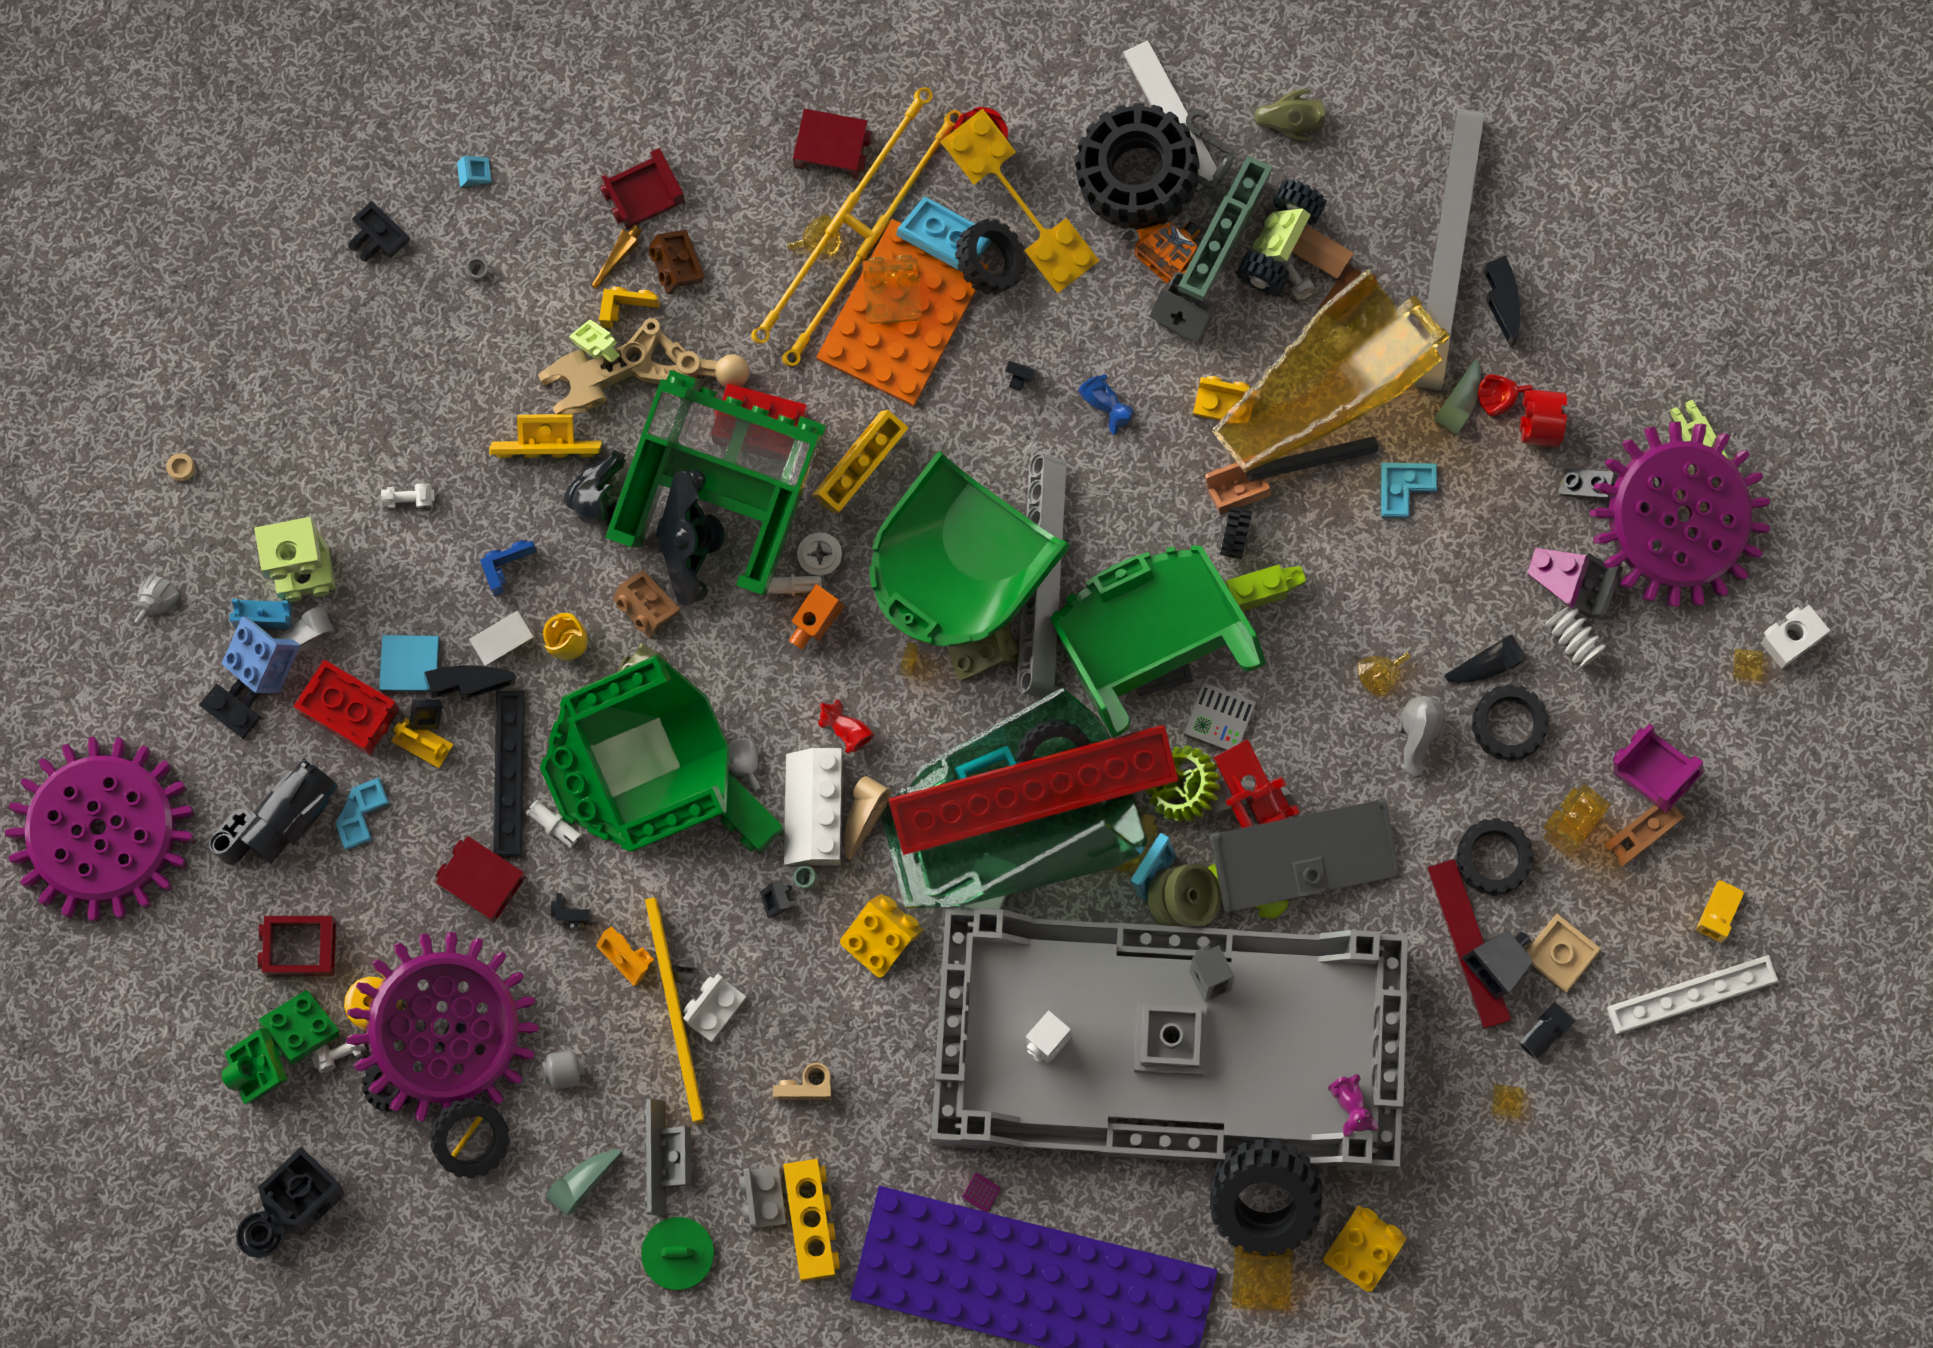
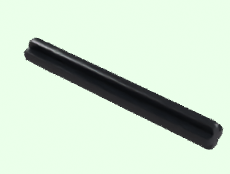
M1372 436L1251 464L1246 467V475L1249 481H1256L1376 453L1378 451V441Z

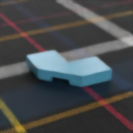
M380 778L353 787L348 796L346 805L335 823L345 850L372 841L363 815L390 805Z

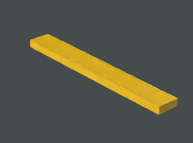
M653 897L645 899L692 1122L694 1125L704 1123L705 1117L657 899Z

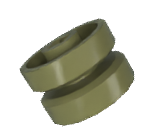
M1202 864L1169 866L1160 869L1151 878L1148 887V905L1151 914L1159 924L1165 926H1204L1215 918L1221 904V891L1218 880L1212 871Z

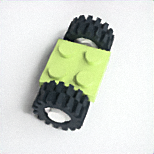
M1286 179L1282 182L1273 200L1274 206L1279 208V211L1272 212L1264 222L1265 227L1260 236L1254 241L1252 252L1248 251L1236 271L1237 277L1242 279L1241 282L1257 289V291L1264 292L1268 296L1270 294L1272 296H1279L1290 276V272L1285 266H1281V262L1288 260L1306 223L1309 225L1317 223L1327 204L1322 194H1318L1316 189L1312 190L1311 186L1307 184L1305 186L1300 181L1296 183L1292 179L1290 181Z

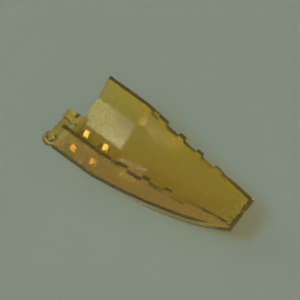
M1367 269L1316 313L1302 329L1303 333L1292 345L1289 344L1283 350L1284 354L1278 361L1264 371L1265 375L1260 381L1246 391L1240 402H1237L1211 431L1244 472L1259 467L1338 430L1400 395L1442 360L1435 347L1444 344L1449 339L1450 334L1445 328H1440L1421 306L1422 302L1417 296L1410 297L1397 307ZM1413 313L1430 332L1431 336L1425 340L1406 318L1407 315Z

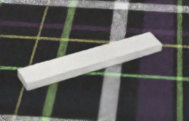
M1145 41L1124 51V56L1151 106L1154 104L1162 107L1163 112L1166 114L1168 112L1174 113L1178 116L1179 123H1185L1186 125L1188 113L1150 43ZM1190 132L1191 137L1195 141L1200 169H1198V173L1208 181H1211L1217 167L1202 139ZM1198 183V186L1195 188L1199 190L1206 186H1203Z
M1767 955L1608 1006L1606 1009L1617 1035L1776 984L1779 981L1771 959Z

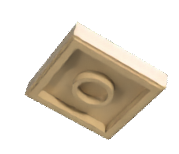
M1556 914L1526 952L1532 958L1531 966L1564 993H1567L1602 949L1559 914Z

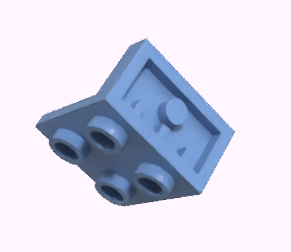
M242 617L224 656L222 665L255 693H280L301 645L293 639H274L250 618Z

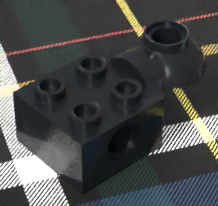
M300 1147L258 1186L260 1199L265 1210L252 1213L242 1220L236 1232L237 1245L243 1253L250 1257L263 1258L270 1256L281 1246L284 1235L292 1233L303 1236L345 1196L341 1184L307 1151ZM258 1233H268L265 1240L261 1242L254 1241Z

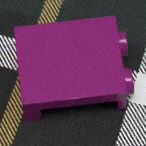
M1649 723L1644 730L1640 728L1633 735L1631 743L1626 749L1621 748L1613 758V771L1617 777L1667 813L1703 775V761L1695 755L1690 760L1655 733V727Z

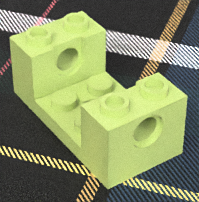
M311 517L254 528L261 571L266 578L275 581L276 593L281 600L285 599L290 602H296L301 600L303 595L313 594L314 597L328 595L330 593L329 590L336 589L329 547ZM302 574H311L309 581L306 583H298V579Z

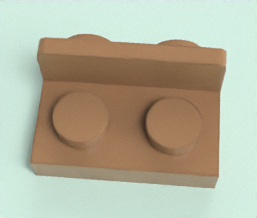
M644 569L620 584L613 598L618 609L625 612L634 622L636 628L648 638L654 636L658 627L678 615L680 608Z

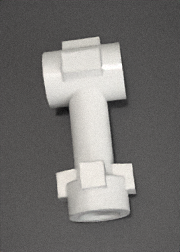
M428 483L416 484L415 491L395 492L394 487H387V490H381L382 506H388V509L396 508V503L416 502V508L433 507L432 501H435V494L432 484Z
M346 1043L330 1050L328 1045H324L312 1052L313 1056L311 1058L315 1068L320 1073H326L336 1067L335 1060L351 1053L355 1057L363 1055L362 1052L367 1050L366 1043L357 1046Z

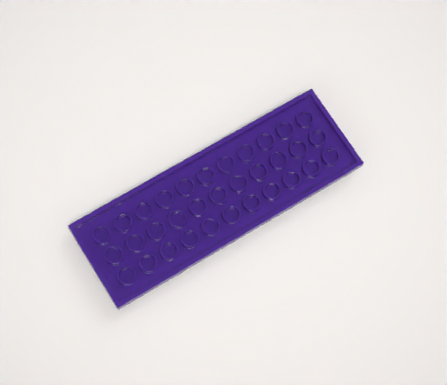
M878 1186L850 1300L1041 1348H1200L1217 1269Z

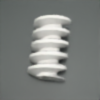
M1568 607L1550 618L1545 625L1548 628L1555 626L1552 635H1562L1558 643L1560 645L1569 644L1565 652L1566 654L1575 653L1572 662H1582L1579 666V669L1596 659L1606 646L1605 644L1595 646L1594 644L1599 636L1589 637L1588 634L1592 627H1581L1586 619L1584 617L1580 619L1574 618L1579 611L1578 608L1569 611Z

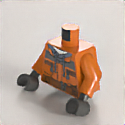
M1191 221L1181 230L1173 223L1168 222L1165 225L1157 224L1138 230L1127 228L1119 239L1129 241L1126 246L1128 250H1131L1137 244L1134 255L1166 284L1171 281L1169 286L1172 287L1174 284H1180L1198 249L1197 244L1192 240L1200 233V229Z

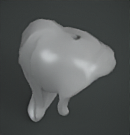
M1429 695L1418 696L1409 700L1400 716L1398 732L1401 733L1404 727L1408 735L1404 748V765L1401 768L1412 777L1423 775V771L1426 770L1423 765L1425 753L1437 736V741L1442 740L1447 725L1445 710L1442 704Z

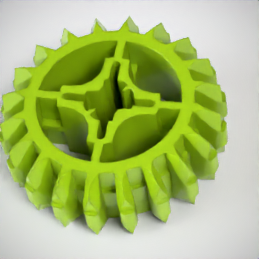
M1186 745L1181 749L1176 746L1173 748L1172 756L1178 781L1146 789V792L1152 795L1149 801L1152 805L1156 806L1155 810L1160 814H1164L1165 818L1169 820L1174 818L1177 822H1183L1184 818L1187 821H1193L1194 814L1198 817H1203V808L1212 810L1209 802L1210 800H1218V797L1213 793L1221 789V786L1215 783V781L1222 777L1219 773L1215 772L1218 766L1216 763L1211 762L1212 758L1210 755L1203 754V751L1199 748L1192 749V747ZM1194 763L1197 768L1185 771L1180 768V765ZM1183 797L1187 802L1174 805L1170 802V799Z

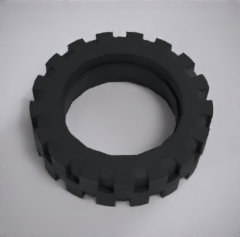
M985 219L970 226L960 234L961 239L956 242L958 249L955 252V258L959 262L957 265L959 271H962L965 275L963 276L964 280L967 283L970 282L973 289L977 291L982 290V293L987 295L990 293L996 295L1015 286V284L1021 281V275L1026 271L1024 266L1026 255H1023L1024 246L1022 242L1019 243L1018 235L1015 231L1011 232L1007 224H1000V221L995 219L991 221ZM979 237L990 239L1001 250L1005 260V270L1002 277L993 276L980 263L977 255Z
M1507 684L1505 687H1495L1482 697L1473 713L1472 730L1475 740L1487 754L1493 755L1496 759L1507 761L1525 759L1537 751L1547 735L1549 716L1545 711L1546 706L1543 701L1540 702L1536 693L1533 691L1530 693L1526 687L1519 686L1518 688L1514 687L1513 684ZM1504 701H1515L1524 705L1530 712L1533 719V731L1525 742L1518 745H1506L1497 741L1490 734L1487 727V716L1496 704Z
M1055 718L1047 719V722L1039 721L1035 723L1034 728L1026 730L1024 733L1025 737L1019 740V750L1016 751V759L1018 764L1032 760L1035 749L1043 741L1051 737L1070 739L1076 745V748L1090 745L1086 734L1075 723L1071 724L1066 719L1056 721Z
M1501 818L1481 820L1468 829L1458 845L1456 863L1458 864L1459 873L1470 887L1472 886L1482 894L1486 893L1492 896L1508 894L1517 889L1526 880L1532 869L1534 851L1531 848L1532 843L1529 837L1524 835V830L1520 827L1517 828L1509 820L1506 822L1501 821ZM1490 834L1501 835L1509 839L1518 853V865L1515 871L1510 876L1500 880L1488 879L1482 876L1474 868L1471 860L1474 844L1481 837Z
M465 1098L462 1102L454 1101L451 1103L452 1106L444 1107L440 1111L441 1115L439 1118H435L432 1125L434 1128L433 1131L430 1130L431 1150L442 1167L457 1177L462 1178V1176H466L472 1179L476 1178L475 1175L485 1176L489 1173L490 1169H496L500 1165L499 1161L501 1158L504 1159L507 1154L506 1147L510 1144L508 1125L505 1123L503 1116L491 1104L489 1105L483 1100ZM464 1117H482L489 1122L493 1132L491 1145L487 1151L480 1157L468 1161L459 1160L452 1156L447 1148L446 1141L452 1126Z

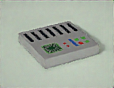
M1203 682L1183 735L1226 751L1241 743L1256 702Z

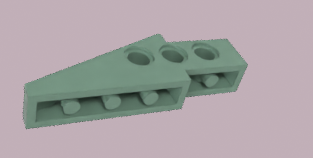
M1246 157L1227 196L1225 195L1178 286L1179 291L1203 302L1241 238L1269 182L1272 166L1253 157Z

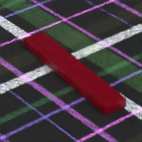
M1455 859L1427 867L1483 1030L1511 1021L1503 996L1495 1000L1461 959L1465 954L1484 944Z

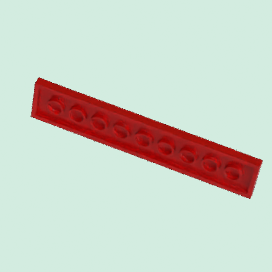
M1164 725L889 798L888 800L903 855L1176 782L1178 777L1166 728Z

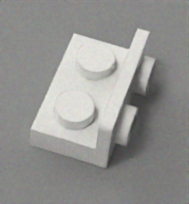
M717 974L714 978L710 976L702 985L700 990L703 993L697 1001L692 999L683 1010L685 1014L683 1017L684 1022L711 1043L747 998L725 981L720 974Z

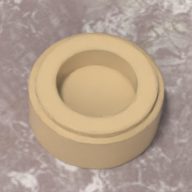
M178 453L168 460L166 469L173 480L183 482L193 476L195 464L187 454Z

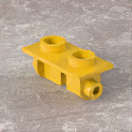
M406 717L402 723L398 722L394 727L395 735L391 740L392 743L437 768L441 767L454 745L427 729L412 730L409 725V719Z

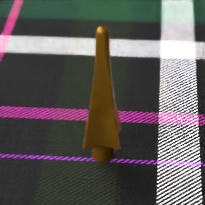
M633 225L628 233L622 229L606 263L592 283L593 288H597L609 273L640 244L637 241V238L642 233L640 228Z

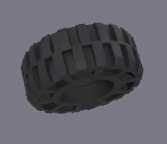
M1134 103V106L1126 107L1124 104L1117 106L1116 110L1111 113L1106 111L1099 116L1100 120L1096 124L1092 122L1087 127V136L1081 137L1078 143L1079 153L1075 155L1077 180L1085 201L1089 203L1091 210L1096 215H1103L1104 221L1109 224L1120 223L1124 229L1132 228V226H1140L1141 229L1150 227L1151 224L1155 223L1162 225L1168 222L1167 218L1172 214L1174 216L1180 214L1183 211L1182 205L1184 202L1189 203L1194 196L1193 188L1198 186V169H1200L1195 141L1191 137L1190 130L1185 123H1179L1178 116L1172 112L1166 114L1163 112L1162 107L1154 104L1151 108L1145 107L1144 103ZM1135 148H1147L1157 152L1163 159V165L1159 173L1152 180L1139 185H1129L1120 182L1113 176V165L1123 153Z

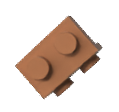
M1256 456L1240 460L1205 475L1208 493L1220 515L1229 512L1231 506L1240 508L1271 496L1270 487L1265 479L1249 481L1246 475V467L1248 465L1259 463Z

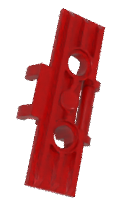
M1248 739L1213 757L1232 795L1225 802L1227 806L1231 805L1242 828L1253 826L1241 802L1244 798H1246L1258 824L1287 819L1301 813L1297 805L1289 806L1281 790L1282 787L1287 785L1284 778L1279 777L1271 781L1268 780ZM1247 775L1251 776L1255 782L1252 791L1244 790L1241 785L1242 779Z

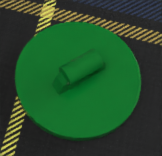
M685 1217L667 1218L657 1223L647 1233L641 1249L642 1264L648 1276L659 1286L669 1290L689 1289L699 1284L709 1273L714 1260L713 1242L705 1228L696 1221Z

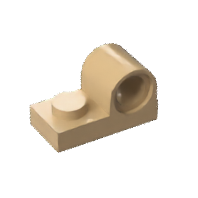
M821 1063L808 1065L803 1072V1085H797L795 1080H781L779 1085H773L774 1100H832L829 1070ZM819 1071L825 1075L823 1083L813 1085L809 1082V1077L813 1072Z

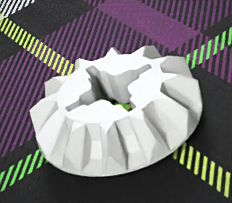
M818 532L810 534L802 540L798 547L797 556L801 568L807 571L809 575L813 574L822 577L823 575L833 573L840 565L842 550L839 542L833 536ZM818 544L821 545L824 553L830 554L823 557L822 565H819L816 557L807 556L817 552Z

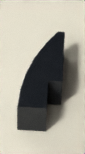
M1505 255L1487 263L1483 273L1492 288L1488 292L1486 302L1509 346L1512 347L1516 344L1519 335L1520 301L1513 270Z
M477 665L442 667L424 672V680L431 699L458 691L461 701L513 685L516 682L514 672Z

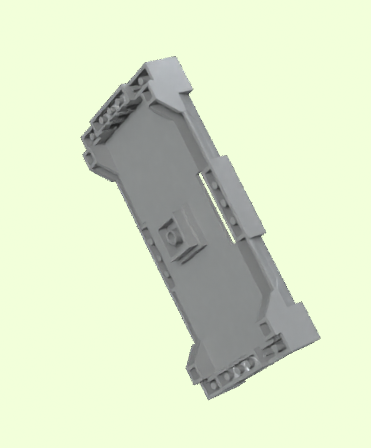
M946 909L935 1067L932 1146L990 1150V1146L1098 1151L1100 1152L1099 1156L1219 1163L1220 1160L1225 1161V1154L1231 1149L1237 1152L1240 1144L1248 1142L1249 1145H1253L1255 1140L1264 1139V1143H1272V1140L1281 1141L1282 1146L1287 1147L1290 1144L1296 1147L1297 1154L1303 1152L1310 1158V1164L1337 1167L1336 1170L1394 1174L1400 1167L1408 935L1380 934L1377 931L1360 930L1307 935L1165 925L1032 919L1031 916L999 909ZM1210 945L1211 948L1219 945L1234 974L1231 991L1204 1002L1190 973L1192 958L1196 956L1195 952L1205 946ZM1048 1010L1071 1029V1039L1049 1064L1044 1060L1040 1063L1028 1054L1026 1045L1027 1034ZM1167 1030H1174L1178 1033L1179 1040L1175 1043H1168L1164 1040L1163 1033ZM1359 1074L1361 1078L1359 1087L1364 1097V1108L1370 1111L1379 1129L1376 1132L1370 1130L1363 1132L1354 1131L1350 1136L1345 1137L1342 1129L1350 1115L1343 1110L1337 1099L1333 1097L1331 1091L1328 1090V1086L1340 1077L1345 1076L1349 1078ZM1108 1117L1224 1124V1130L1108 1123Z

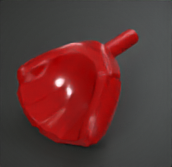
M1488 374L1479 385L1478 400L1488 416L1493 417L1509 410L1516 402L1518 393H1524L1525 390L1531 391L1533 387L1532 385L1517 386L1516 382L1508 378Z

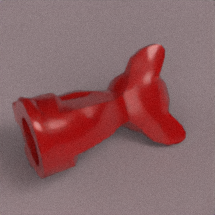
M839 699L834 701L833 704H820L822 710L818 725L821 728L832 726L835 735L845 743V752L847 754L855 753L875 737L872 730L862 721L843 716V705Z

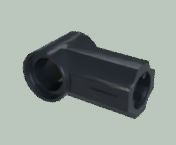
M1556 1001L1538 1018V1023L1518 1043L1536 1060L1576 1022Z

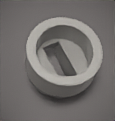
M481 257L470 258L465 267L468 277L474 280L482 279L488 270L487 262ZM476 263H478L481 267L477 275H474L472 271Z

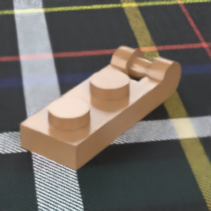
M1653 805L1605 843L1604 846L1609 852L1612 850L1619 858L1617 861L1623 867L1682 821L1684 816L1675 805L1667 813ZM1626 838L1633 846L1629 851L1621 844Z

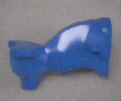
M1106 374L1092 377L1080 386L1078 392L1090 405L1109 414L1108 425L1110 432L1114 435L1120 426L1126 425L1131 420L1134 410L1131 406L1119 402L1117 394L1107 384L1106 379L1108 376Z

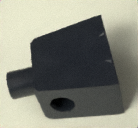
M1506 930L1465 954L1461 959L1494 999L1497 1000L1514 988L1531 965L1532 958L1525 950L1531 946L1532 942L1530 937L1524 932H1519L1514 937Z

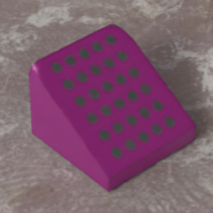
M976 1172L962 1195V1200L981 1211L988 1212L1001 1188Z

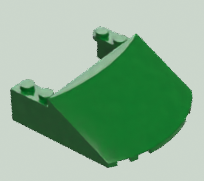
M1191 545V550L1176 551L1175 547L1166 548L1165 553L1151 556L1150 552L1117 563L1085 582L1086 587L1076 596L1073 593L1066 598L1067 604L1060 612L1055 611L1050 618L1093 707L1096 708L1112 738L1123 734L1130 727V719L1118 699L1119 696L1227 645L1242 670L1249 672L1266 665L1255 631L1205 550L1199 545Z

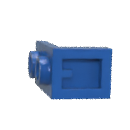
M518 541L510 549L504 551L494 550L487 553L485 558L480 559L493 596L504 593L502 584L507 583L501 567L497 569L495 567L536 553L537 550L533 541Z

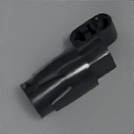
M303 758L293 771L290 770L274 786L252 814L246 809L233 811L212 835L209 841L210 850L228 865L238 863L249 849L253 850L269 864H272L289 843L294 846L330 802L328 798L338 788V785L318 767Z

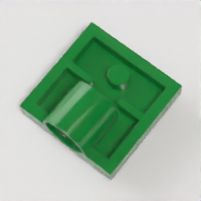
M308 990L259 1018V1025L262 1028L268 1027L278 1055L280 1057L284 1056L290 1065L295 1064L340 1036L339 1029Z
M268 1027L258 1029L224 1052L229 1066L222 1071V1080L229 1089L239 1090L244 1105L254 1103L288 1080Z

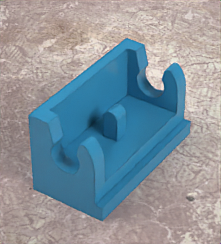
M232 599L231 601L234 606V612L230 613L229 621L234 628L238 627L242 617L250 618L263 629L290 628L292 602L288 600L281 602Z

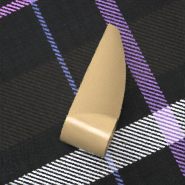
M868 776L862 777L854 788L853 797L855 799L846 823L844 838L845 857L850 860L876 824L891 795L890 789Z

